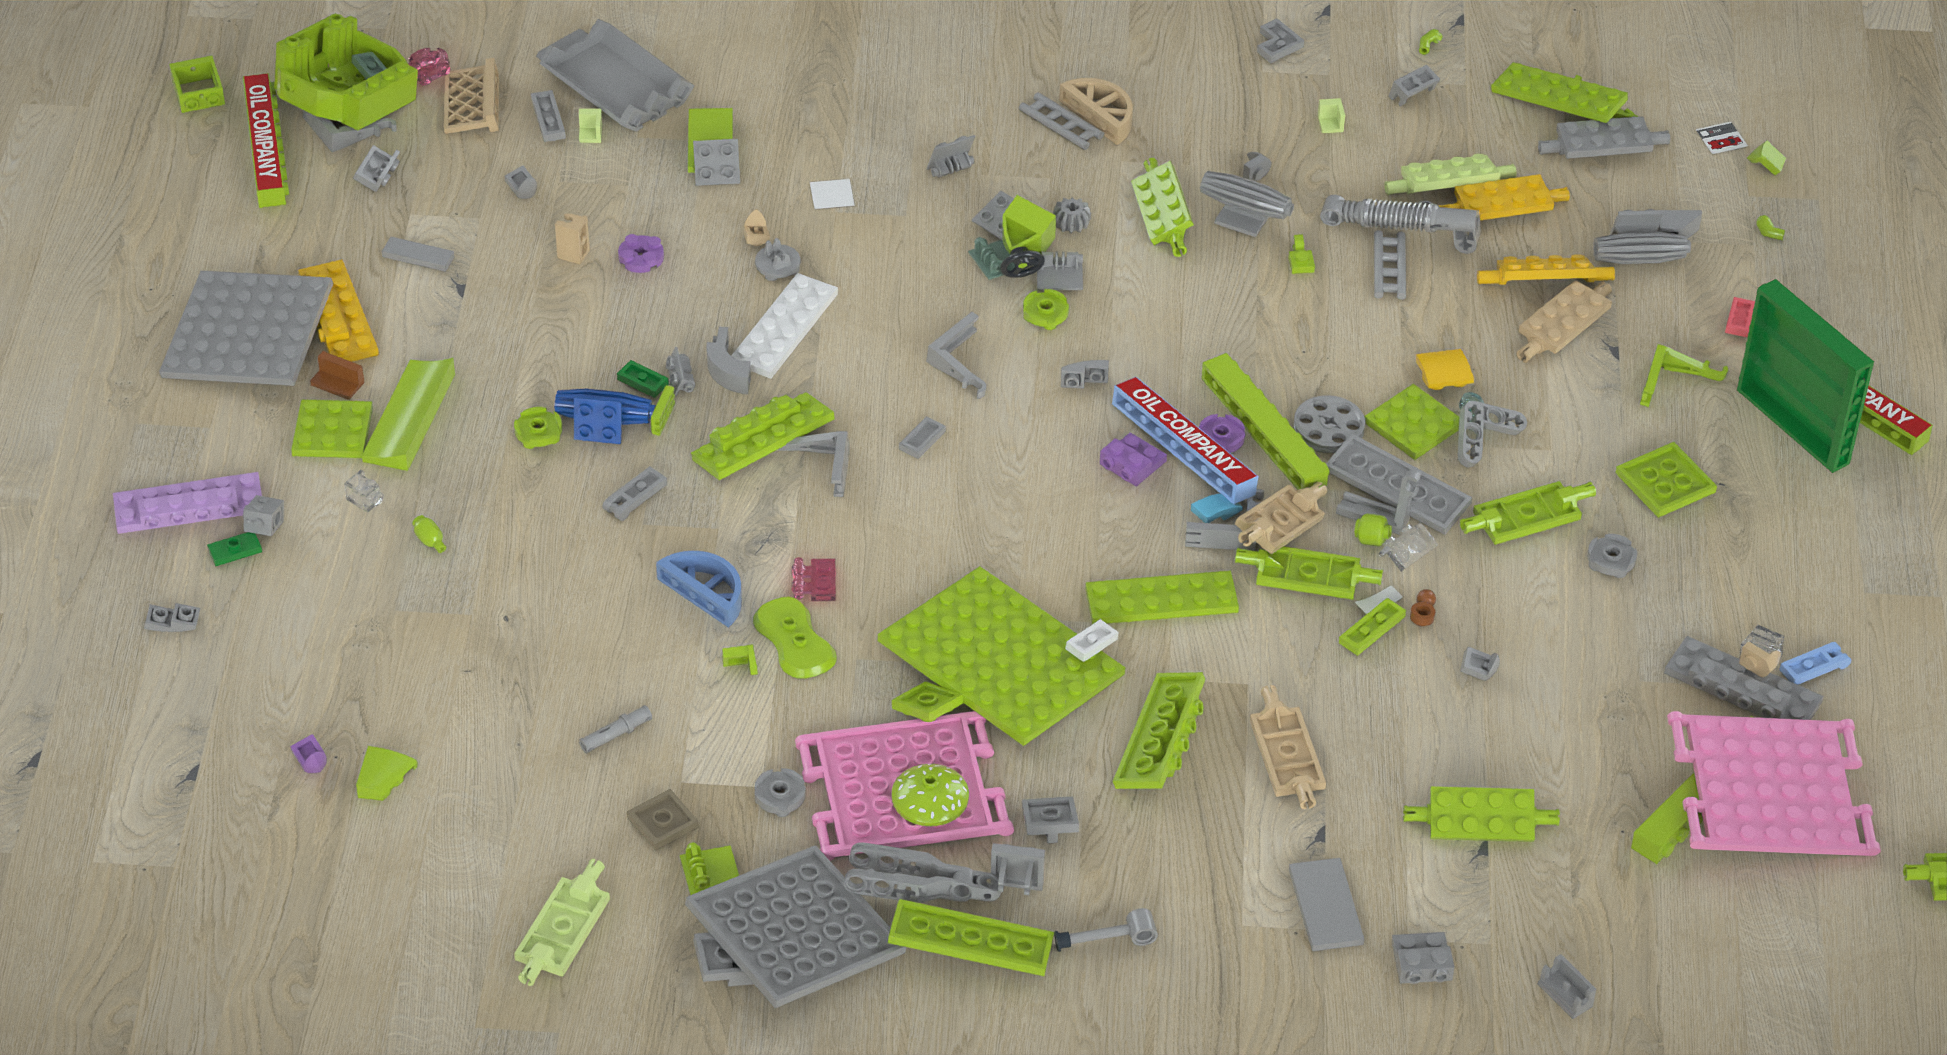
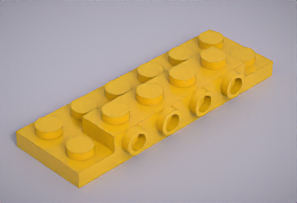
M343 259L299 269V276L330 277L332 279L333 286L317 325L319 327L317 333L320 343H325L328 353L351 362L378 356L377 344Z

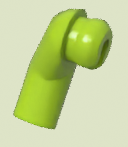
M1431 29L1420 38L1419 52L1422 55L1429 53L1432 41L1437 44L1442 40L1443 36L1439 30Z
M1759 216L1756 224L1760 233L1765 237L1783 241L1785 230L1774 227L1768 216Z

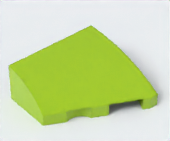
M368 746L356 783L358 798L384 801L391 794V790L404 781L403 776L410 769L415 770L417 768V760L396 751Z

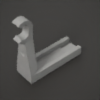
M303 110L304 120L331 152L348 147L372 135L380 137V129L391 128L392 131L396 132V121L391 118L377 120L357 131L349 126L337 129L329 119L314 116Z
M970 312L928 346L926 362L963 382L962 388H966L968 385L977 387V399L985 396L986 383L971 373L950 354L977 332V328L973 325L979 316Z
M847 431L796 437L778 449L780 451L835 454L831 483L835 484L833 494L834 497H844L850 452Z
M1409 470L1405 473L1401 483L1397 508L1345 491L1341 503L1337 506L1336 514L1354 520L1361 519L1366 513L1383 515L1387 518L1388 525L1392 526V533L1402 535L1410 518L1412 496H1416L1419 488L1412 486L1409 480L1417 482L1421 474L1414 470Z
M1256 489V495L1247 499V511L1261 503L1254 502L1253 499H1263L1264 490ZM1187 522L1185 547L1237 550L1238 547L1255 551L1256 541L1247 547L1243 545L1247 540L1240 543L1238 536L1242 530L1236 525Z

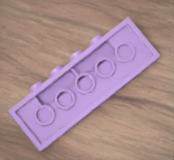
M253 472L113 493L117 532L120 534L243 516L245 506L256 495L262 496L259 473Z

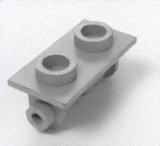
M675 347L671 356L667 357L666 369L669 371L670 385L674 387L673 393L677 396L679 390L688 393L692 392L695 388L693 374H691L692 369L689 357L685 354H679L678 348Z

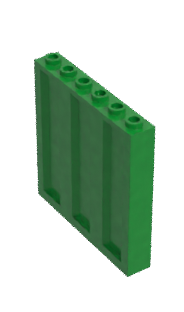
M1777 279L1762 284L1756 292L1757 295L1749 326L1737 391L1831 473H1834L1851 462L1874 361Z

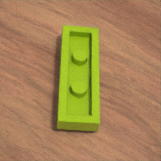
M1386 598L1339 636V644L1358 656L1405 618L1406 610L1389 598Z

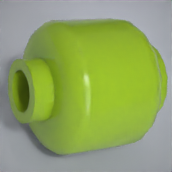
M1366 513L1361 519L1358 518L1356 521L1355 537L1363 545L1379 547L1385 543L1386 539L1391 538L1392 526L1388 525L1385 516Z

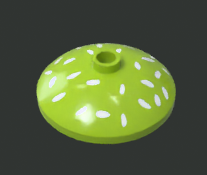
M940 764L913 766L901 773L892 787V803L896 811L907 821L921 826H939L952 822L965 811L969 801V789L964 778L955 770Z

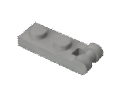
M649 466L604 501L602 507L609 513L613 512L614 516L620 521H624L631 511L667 485V478Z

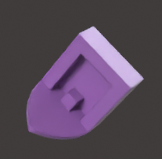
M313 734L290 746L292 753L306 773H319L327 763L326 754Z

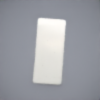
M1389 586L1381 592L1355 603L1364 613L1368 614L1386 598L1397 602L1402 598V595L1393 586Z

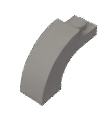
M719 327L718 335L713 336V342H707L706 346L709 373L722 387L736 393L748 394L751 381V362L738 360L728 353V327Z

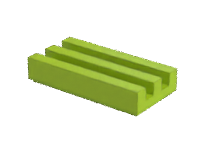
M666 385L651 415V432L654 435H661L675 405L674 387Z

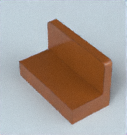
M324 351L318 356L319 371L310 380L311 386L350 400L365 383L363 366Z

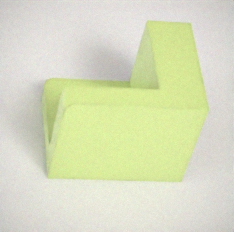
M1341 98L1319 99L1318 120L1322 133L1344 132L1345 112Z
M579 109V142L601 143V109Z

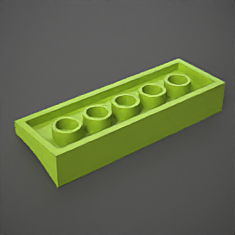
M454 358L437 361L410 359L362 454V461L364 463L405 471L409 470L455 376Z

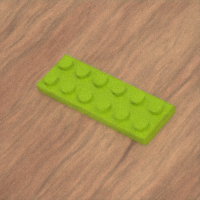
M1514 62L1491 85L1493 93L1607 123L1628 100V92Z
M1231 570L1085 583L1092 625L1100 619L1109 624L1239 612Z
M899 899L888 943L1045 976L1054 932Z

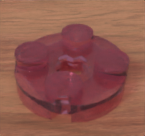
M430 47L423 48L414 52L408 58V64L418 69L417 81H419L420 85H428L431 81L449 74L451 70L448 54L441 48H437V51H431Z

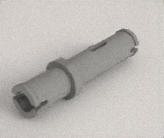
M643 705L628 715L625 713L620 715L618 720L579 739V744L587 754L624 733L629 734L633 732L635 727L648 720H652V714L649 708Z

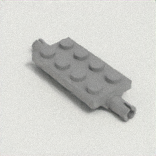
M1643 116L1612 118L1607 123L1597 120L1557 123V140H1539L1538 151L1540 155L1548 153L1565 154L1566 159L1653 152L1654 145L1670 144V133L1668 130L1650 132Z

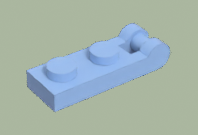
M1831 642L1781 663L1779 670L1790 682L1799 685L1835 669H1845L1850 665L1851 658L1846 653L1843 654L1841 652V647L1836 642Z

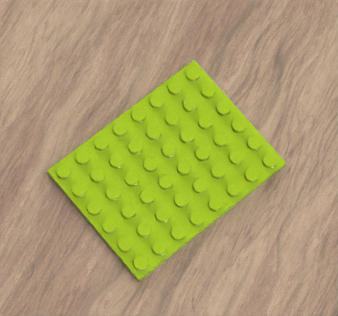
M981 566L878 633L877 639L879 643L939 686L963 694L964 704L1023 746L1125 675L1126 667L1103 651L1098 652L1085 662L1078 659L1065 649L1066 642L1076 636L1077 633Z

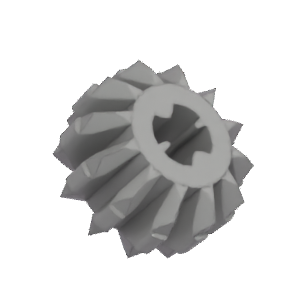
M1073 197L1069 200L1063 198L1062 202L1056 203L1053 214L1056 215V228H1061L1062 232L1068 230L1071 234L1073 231L1081 233L1082 229L1088 227L1091 219L1088 203L1082 202L1081 198L1078 200L1073 199Z

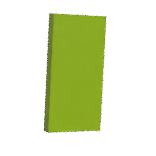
M733 108L689 109L688 173H695L693 141L733 139Z

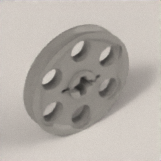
M1330 395L1317 396L1303 402L1295 412L1294 430L1300 433L1304 442L1315 451L1336 453L1351 434L1361 439L1364 435V415L1354 403L1347 399ZM1323 406L1326 409L1323 411H1318L1314 407ZM1346 409L1349 411V413L1341 414L1338 412V410ZM1307 418L1312 422L1305 424L1302 423L1300 420ZM1355 425L1358 427V429L1350 430L1347 428V426ZM1315 434L1319 435L1321 438L1314 440L1311 439L1309 436ZM1342 438L1344 442L1336 443L1333 439Z

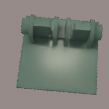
M976 238L974 249L968 251L970 256L988 280L1003 276L1000 270L1001 263L1010 256L1003 241L999 240L988 244L985 238ZM1010 263L1007 269L1012 271L1015 267L1014 263Z

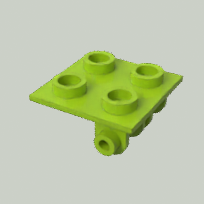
M692 842L687 845L685 854L680 855L690 895L739 876L731 845L701 851V847Z

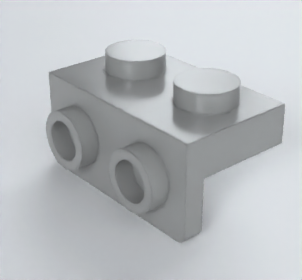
M373 145L353 179L377 192L380 185L385 187L391 175L388 172H394L400 161L397 157L400 151L396 149L393 156Z

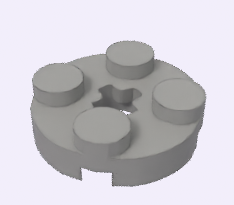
M1605 534V538L1600 539L1596 537L1590 542L1587 558L1589 560V567L1593 571L1623 578L1627 575V572L1634 568L1637 550L1636 548L1634 550L1631 546L1632 542L1628 538L1618 534ZM1611 553H1615V554H1616L1614 557H1613V556H1609Z
M781 768V772H773V769L762 773L755 782V802L763 810L775 813L779 817H786L790 812L798 809L806 797V788L802 776L791 769ZM785 789L784 793H776L775 791Z

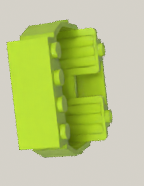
M332 14L276 43L274 89L277 90L279 98L314 116L340 121L358 131L416 100L418 69L410 66L396 48L361 31H357V18L353 16L344 18L340 14ZM373 52L387 69L365 79L352 64V55Z

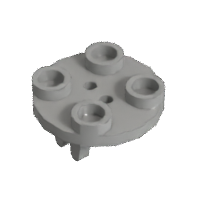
M778 238L774 239V244L769 240L766 241L765 247L756 254V268L769 281L795 275L800 270L801 259L799 253L792 247L781 245Z

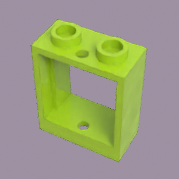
M213 56L169 64L172 83L182 113L225 105L223 87ZM212 79L213 88L187 93L182 92L181 84Z

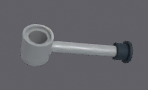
M1140 908L1133 910L1127 915V924L1071 934L1068 931L1061 933L1054 931L1057 951L1061 952V949L1069 948L1071 944L1129 935L1135 945L1145 946L1153 943L1157 939L1158 933L1151 911Z

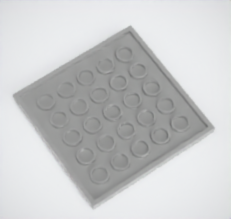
M200 271L159 370L161 378L294 386L332 289V279L330 277Z
M816 845L686 897L685 901L688 909L774 1008L906 952V947L888 943L891 928L860 894L851 893L846 890L844 886L845 877Z

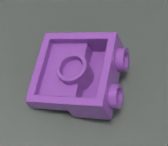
M1131 432L1121 440L1115 438L1100 451V465L1136 487L1167 461V454Z

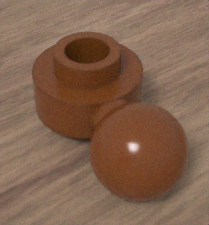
M1424 589L1418 593L1417 603L1412 605L1410 612L1411 621L1418 626L1431 625L1434 622L1436 613L1433 607L1436 603V595L1433 591Z

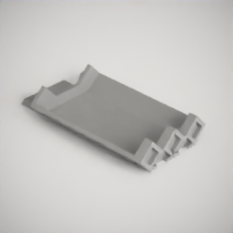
M597 19L589 34L582 29H578L540 50L536 55L541 60L539 64L623 127L636 132L642 129V124L652 120L654 122L666 115V110L673 106L678 108L683 105L695 86L613 25Z

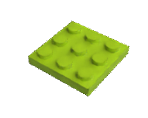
M1414 383L1364 416L1366 425L1414 460L1459 431L1460 417Z
M301 399L291 448L292 456L362 458L366 448L373 410L372 401Z
M1671 442L1616 466L1615 473L1658 518L1714 494L1717 490V485L1675 442Z

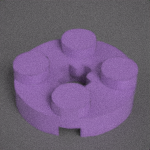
M630 234L620 244L618 258L620 264L622 262L628 271L645 273L651 271V267L655 265L659 267L662 264L664 249L660 238L656 236Z
M1213 414L1200 422L1199 428L1229 453L1241 448L1245 442L1244 424L1232 415L1225 414V417H1218V414Z

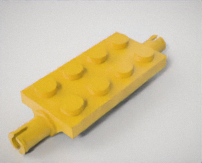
M1538 174L1455 186L1454 194L1457 202L1438 206L1443 208L1479 210L1480 220L1550 211L1554 209L1555 202L1569 201L1570 193L1567 187L1549 190L1541 175Z
M1579 254L1571 255V258L1551 255L1548 259H1540L1538 256H1527L1526 259H1517V257L1508 256L1504 257L1503 260H1497V270L1477 271L1478 284L1506 285L1509 280L1583 278L1587 282L1615 279L1614 267H1594L1587 257Z

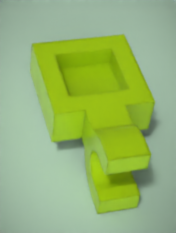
M1303 234L1294 235L1293 251H1289L1288 256L1292 274L1314 273L1315 264L1312 250H1304Z

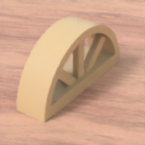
M1079 78L1060 84L1059 101L1083 120L1103 131L1104 136L1116 145H1119L1128 137L1132 127L1133 105L1129 95L1122 88L1109 81L1096 78ZM1108 104H1112V105H1114L1115 107H1117L1118 109H1115V108H1102V107H1104V106H1106V105H1108ZM1113 116H1120L1124 118L1121 121H1119Z

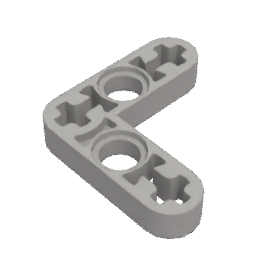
M1470 401L1465 404L1460 410L1459 462L1465 467H1473L1481 460L1484 428L1505 434L1518 435L1527 426L1526 417L1518 411L1477 401ZM1489 413H1493L1498 417V423H1494L1489 419ZM1466 429L1473 430L1476 434V439L1469 438L1466 434Z

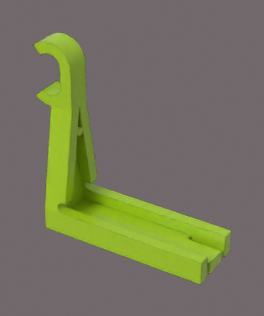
M1658 344L1645 387L1642 391L1640 405L1649 407L1661 367L1664 370L1722 381L1726 378L1728 366H1724L1722 371H1717L1709 368L1710 362L1708 360L1702 363L1676 350Z

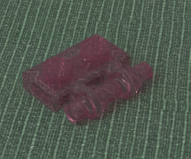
M801 557L795 558L794 564L791 567V574L794 577L791 583V590L794 593V598L801 600L804 594H811V601H836L835 559H811V566H805L804 560ZM804 578H811V582H805Z

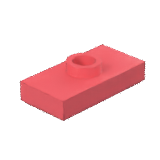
M1737 297L1733 298L1725 333L1748 338L1755 301Z

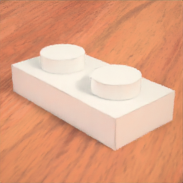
M1100 619L1068 640L1065 649L1085 662L1118 640L1119 632Z

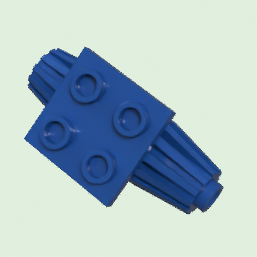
M585 388L558 390L554 409L559 415L574 419V440L621 444L622 425L650 423L651 415L656 405H652L650 399L625 392Z

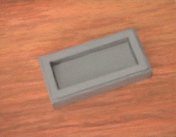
M926 416L899 443V450L919 459L946 432V426Z

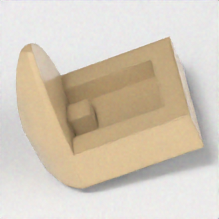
M758 209L750 213L744 224L746 242L753 246H761L766 244V241H770L765 218Z
M1748 641L1742 648L1739 664L1760 677H1766L1778 665L1781 653L1775 650L1769 654Z

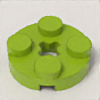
M1044 289L1042 293H1037L1036 290L1029 293L1023 301L1024 320L1036 326L1044 327L1046 330L1055 329L1057 325L1067 319L1069 314L1067 298L1056 290Z
M532 407L521 412V417L514 421L515 436L527 449L556 444L560 440L562 421L559 414L555 411L551 413L545 407Z

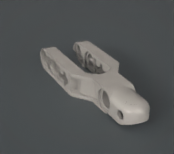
M859 842L852 846L849 861L851 865L859 869L849 870L844 880L846 890L851 893L893 900L902 899L916 903H924L938 898L960 902L970 899L995 901L1001 895V892L998 891L999 879L992 873L945 864L928 852ZM855 853H866L868 858L859 859L855 856ZM889 856L893 858L894 862L885 863L880 858ZM911 862H916V866L911 865ZM859 877L863 882L855 884L850 881V878ZM992 879L993 883H988L986 880ZM885 881L889 884V887L881 888L876 885V882Z

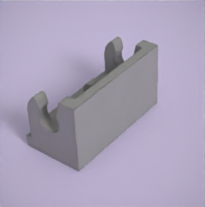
M1425 65L1395 80L1389 97L1391 100H1394L1399 96V106H1402L1406 103L1407 98L1427 88L1428 91L1434 90L1440 78L1428 65Z
M1560 954L1555 957L1554 965L1551 969L1547 965L1543 967L1537 984L1574 1019L1593 1007L1596 988Z

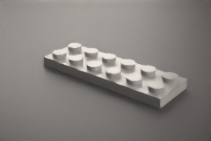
M1351 434L1326 463L1329 473L1394 508H1397L1401 483L1405 473L1409 470L1419 472L1421 474L1419 481L1409 480L1412 486L1419 488L1417 495L1412 496L1410 516L1444 535L1472 504L1471 496L1354 434Z

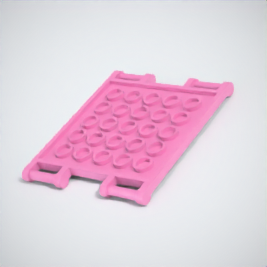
M973 711L943 715L936 718L933 722L914 719L804 734L796 737L795 744L796 748L800 751L804 769L802 771L804 782L813 783L817 779L823 778L829 801L830 811L817 812L812 816L813 826L817 829L820 851L831 861L835 857L850 855L852 846L859 842L904 848L996 834L1001 836L1013 834V823L1009 821L1004 802L1006 798L1004 789L1001 787L984 789L976 758L980 756L983 759H987L994 755V749L992 744L989 743L984 725L986 719ZM969 724L975 726L979 744L973 745L968 727ZM811 746L817 747L821 766L813 767L809 749ZM921 764L947 766L958 772L966 781L969 789L968 805L958 818L944 825L921 826L911 823L900 816L892 803V787L897 777L905 770ZM987 801H992L995 804L998 822L992 821ZM828 823L834 824L838 844L830 845L826 827Z
M1678 711L1667 715L1668 724L1672 727L1675 743V761L1693 763L1699 800L1695 797H1688L1682 802L1683 809L1687 812L1691 848L1875 856L1881 852L1880 844L1875 838L1871 819L1873 815L1871 805L1862 804L1857 807L1852 806L1845 769H1859L1863 765L1862 758L1857 752L1853 733L1855 725L1852 719L1822 721L1684 715ZM1682 727L1687 729L1690 751L1685 746ZM1837 733H1843L1848 757H1842ZM1698 812H1702L1706 837L1701 834ZM1855 819H1861L1866 844L1860 843Z

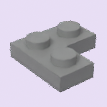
M1277 18L1260 26V33L1268 41L1257 45V53L1270 63L1304 47V40Z

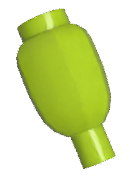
M424 515L417 516L412 522L417 538L425 546L435 548L438 553L444 552L446 546L442 542L443 533L431 518H427Z

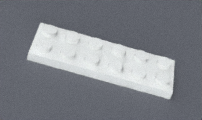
M797 273L731 356L738 360L750 361L751 372L772 379L838 295V287Z

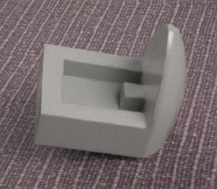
M1247 153L1250 161L1244 164L1243 178L1256 182L1267 175L1272 163L1270 159L1261 153Z
M524 166L505 175V182L518 198L528 199L534 196L537 190V182Z
M1467 647L1464 651L1460 671L1484 681L1489 680L1499 668V655L1497 653L1489 655Z

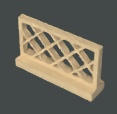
M494 58L486 59V65L445 72V134L489 127L490 132L499 131V71ZM483 74L477 80L473 78L475 75ZM454 78H461V79H460L458 82H456V83H454V82L451 81V79H454ZM466 82L472 83L467 88L462 87ZM477 87L482 88L477 94L472 92ZM456 91L461 92L456 97L451 96ZM466 96L471 97L466 103L462 101ZM477 101H479V102L482 103V104L479 105L477 108H475V107L472 106V105H474ZM456 105L461 106L455 112L451 110ZM466 110L471 111L466 117L462 116ZM477 115L483 118V120L472 121ZM454 120H460L458 124L450 125Z

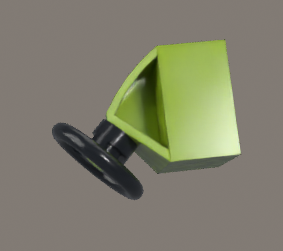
M1016 195L1003 213L1002 239L1010 256L1003 260L1000 270L1003 275L1011 278L1029 276L1043 267L1045 258L1042 255V251L1046 252L1052 244L1056 231V215L1019 195ZM1013 262L1015 267L1010 271L1007 267Z

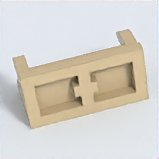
M570 213L564 214V219L571 220V222L557 221L555 224L557 257L581 264L590 251L588 218L584 215L581 217Z

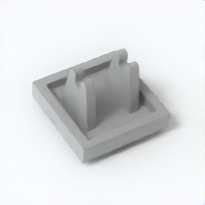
M993 843L991 850V873L999 879V892H1003L1004 886L1024 889V895H1029L1030 890H1043L1045 850Z

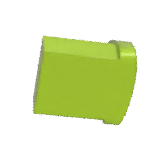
M1766 140L1747 159L1751 163L1760 162L1772 174L1777 175L1781 172L1786 157Z
M753 644L722 648L723 667L748 664L750 675H758Z

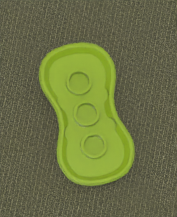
M793 597L777 598L763 604L755 612L753 624L756 630L775 645L778 651L779 664L788 675L799 679L811 678L827 672L835 665L837 660L835 649L815 633L811 624L809 610L799 600Z

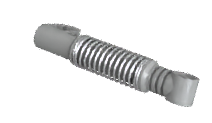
M1330 195L1326 198L1320 214L1323 223L1329 226H1337L1341 222L1350 223L1351 221V223H1357L1362 227L1372 228L1375 224L1376 228L1380 225L1381 229L1384 226L1386 229L1390 226V229L1395 227L1396 230L1398 228L1400 230L1403 228L1408 230L1409 228L1412 231L1414 228L1415 231L1420 229L1421 232L1423 229L1425 232H1436L1437 230L1453 231L1454 246L1459 252L1464 254H1470L1476 250L1481 234L1479 210L1443 208L1431 203L1429 205L1427 203L1423 205L1422 202L1419 204L1417 202L1414 204L1410 202L1408 204L1407 201L1404 203L1400 201L1398 203L1392 200L1389 202L1385 200L1383 202V200L1378 201L1377 199L1374 201L1373 199H1364L1363 201L1352 202L1351 200L1346 201L1339 195Z

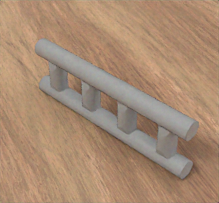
M1039 92L1034 95L1035 103L1029 106L1023 102L1019 106L1020 111L1084 150H1087L1090 145L1087 141L1094 136L1100 140L1104 136L1103 131ZM1044 106L1052 110L1046 116L1038 111ZM1062 116L1068 122L1062 126L1054 120ZM1078 126L1085 130V132L1078 136L1071 132V130Z
M1380 230L1374 232V296L1376 298H1382L1383 292L1397 293L1398 299L1401 300L1406 298V234L1404 232H1398L1397 238L1383 237V232ZM1383 246L1397 247V253L1383 252ZM1383 261L1397 262V268H1383ZM1383 277H1397V284L1383 283Z

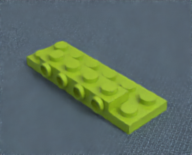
M807 392L798 395L794 399L788 395L773 397L765 406L754 407L749 414L743 417H735L725 427H716L709 434L710 443L691 452L692 460L715 478L721 480L780 449L796 437H802L834 420V411Z
M1203 672L1156 674L1113 779L1116 789H1162L1166 778L1173 777L1175 770L1181 769V755L1183 752L1188 751L1189 735L1194 734L1196 731L1197 715H1202L1204 710L1203 702L1199 699L1206 680Z

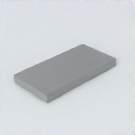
M1341 858L1289 864L1290 876L1312 951L1364 945L1363 932Z

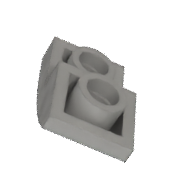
M1109 360L1082 361L1062 367L1061 387L1084 389V382L1108 383Z
M176 603L175 608L170 609L150 604L144 629L162 632L195 630L200 608Z

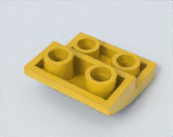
M1461 349L1416 354V363L1422 370V380L1428 388L1440 390L1446 386L1464 387L1466 384L1474 383L1470 365Z

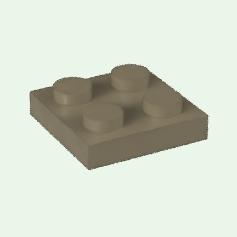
M671 789L627 811L628 820L655 851L699 828L697 818Z

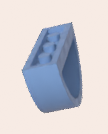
M683 551L668 555L656 562L657 580L728 628L737 619L742 607L741 580L737 570L727 560L709 552ZM695 572L714 575V577L703 585L695 579ZM724 581L730 586L733 593L717 594L712 589Z

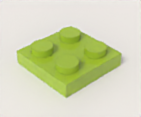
M925 681L892 699V709L902 712L904 715L919 718L924 722H933L936 718L953 711L954 708L963 704V694Z

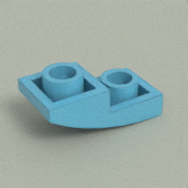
M1221 493L1205 497L1191 504V511L1204 523H1210L1219 517L1225 521L1243 510L1239 503L1232 504Z

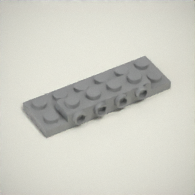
M1686 636L1664 671V674L1763 718L1811 720L1822 704L1824 697L1772 673L1766 677H1760L1740 665L1739 658L1689 636Z

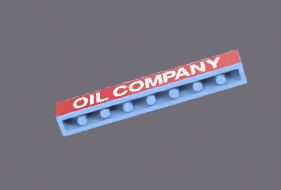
M1134 377L1114 385L1112 405L1226 497L1232 504L1256 495L1259 476L1139 378Z

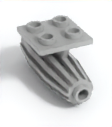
M1213 171L1205 172L1202 178L1200 192L1225 205L1216 217L1214 224L1256 237L1269 217L1285 219L1287 216L1290 217L1293 212L1294 204L1291 201L1292 199L1267 185L1234 174Z
M1663 210L1618 211L1610 235L1594 239V259L1596 261L1618 264L1662 263L1685 258L1687 253L1691 251V242L1686 239L1685 235L1657 232L1664 214Z

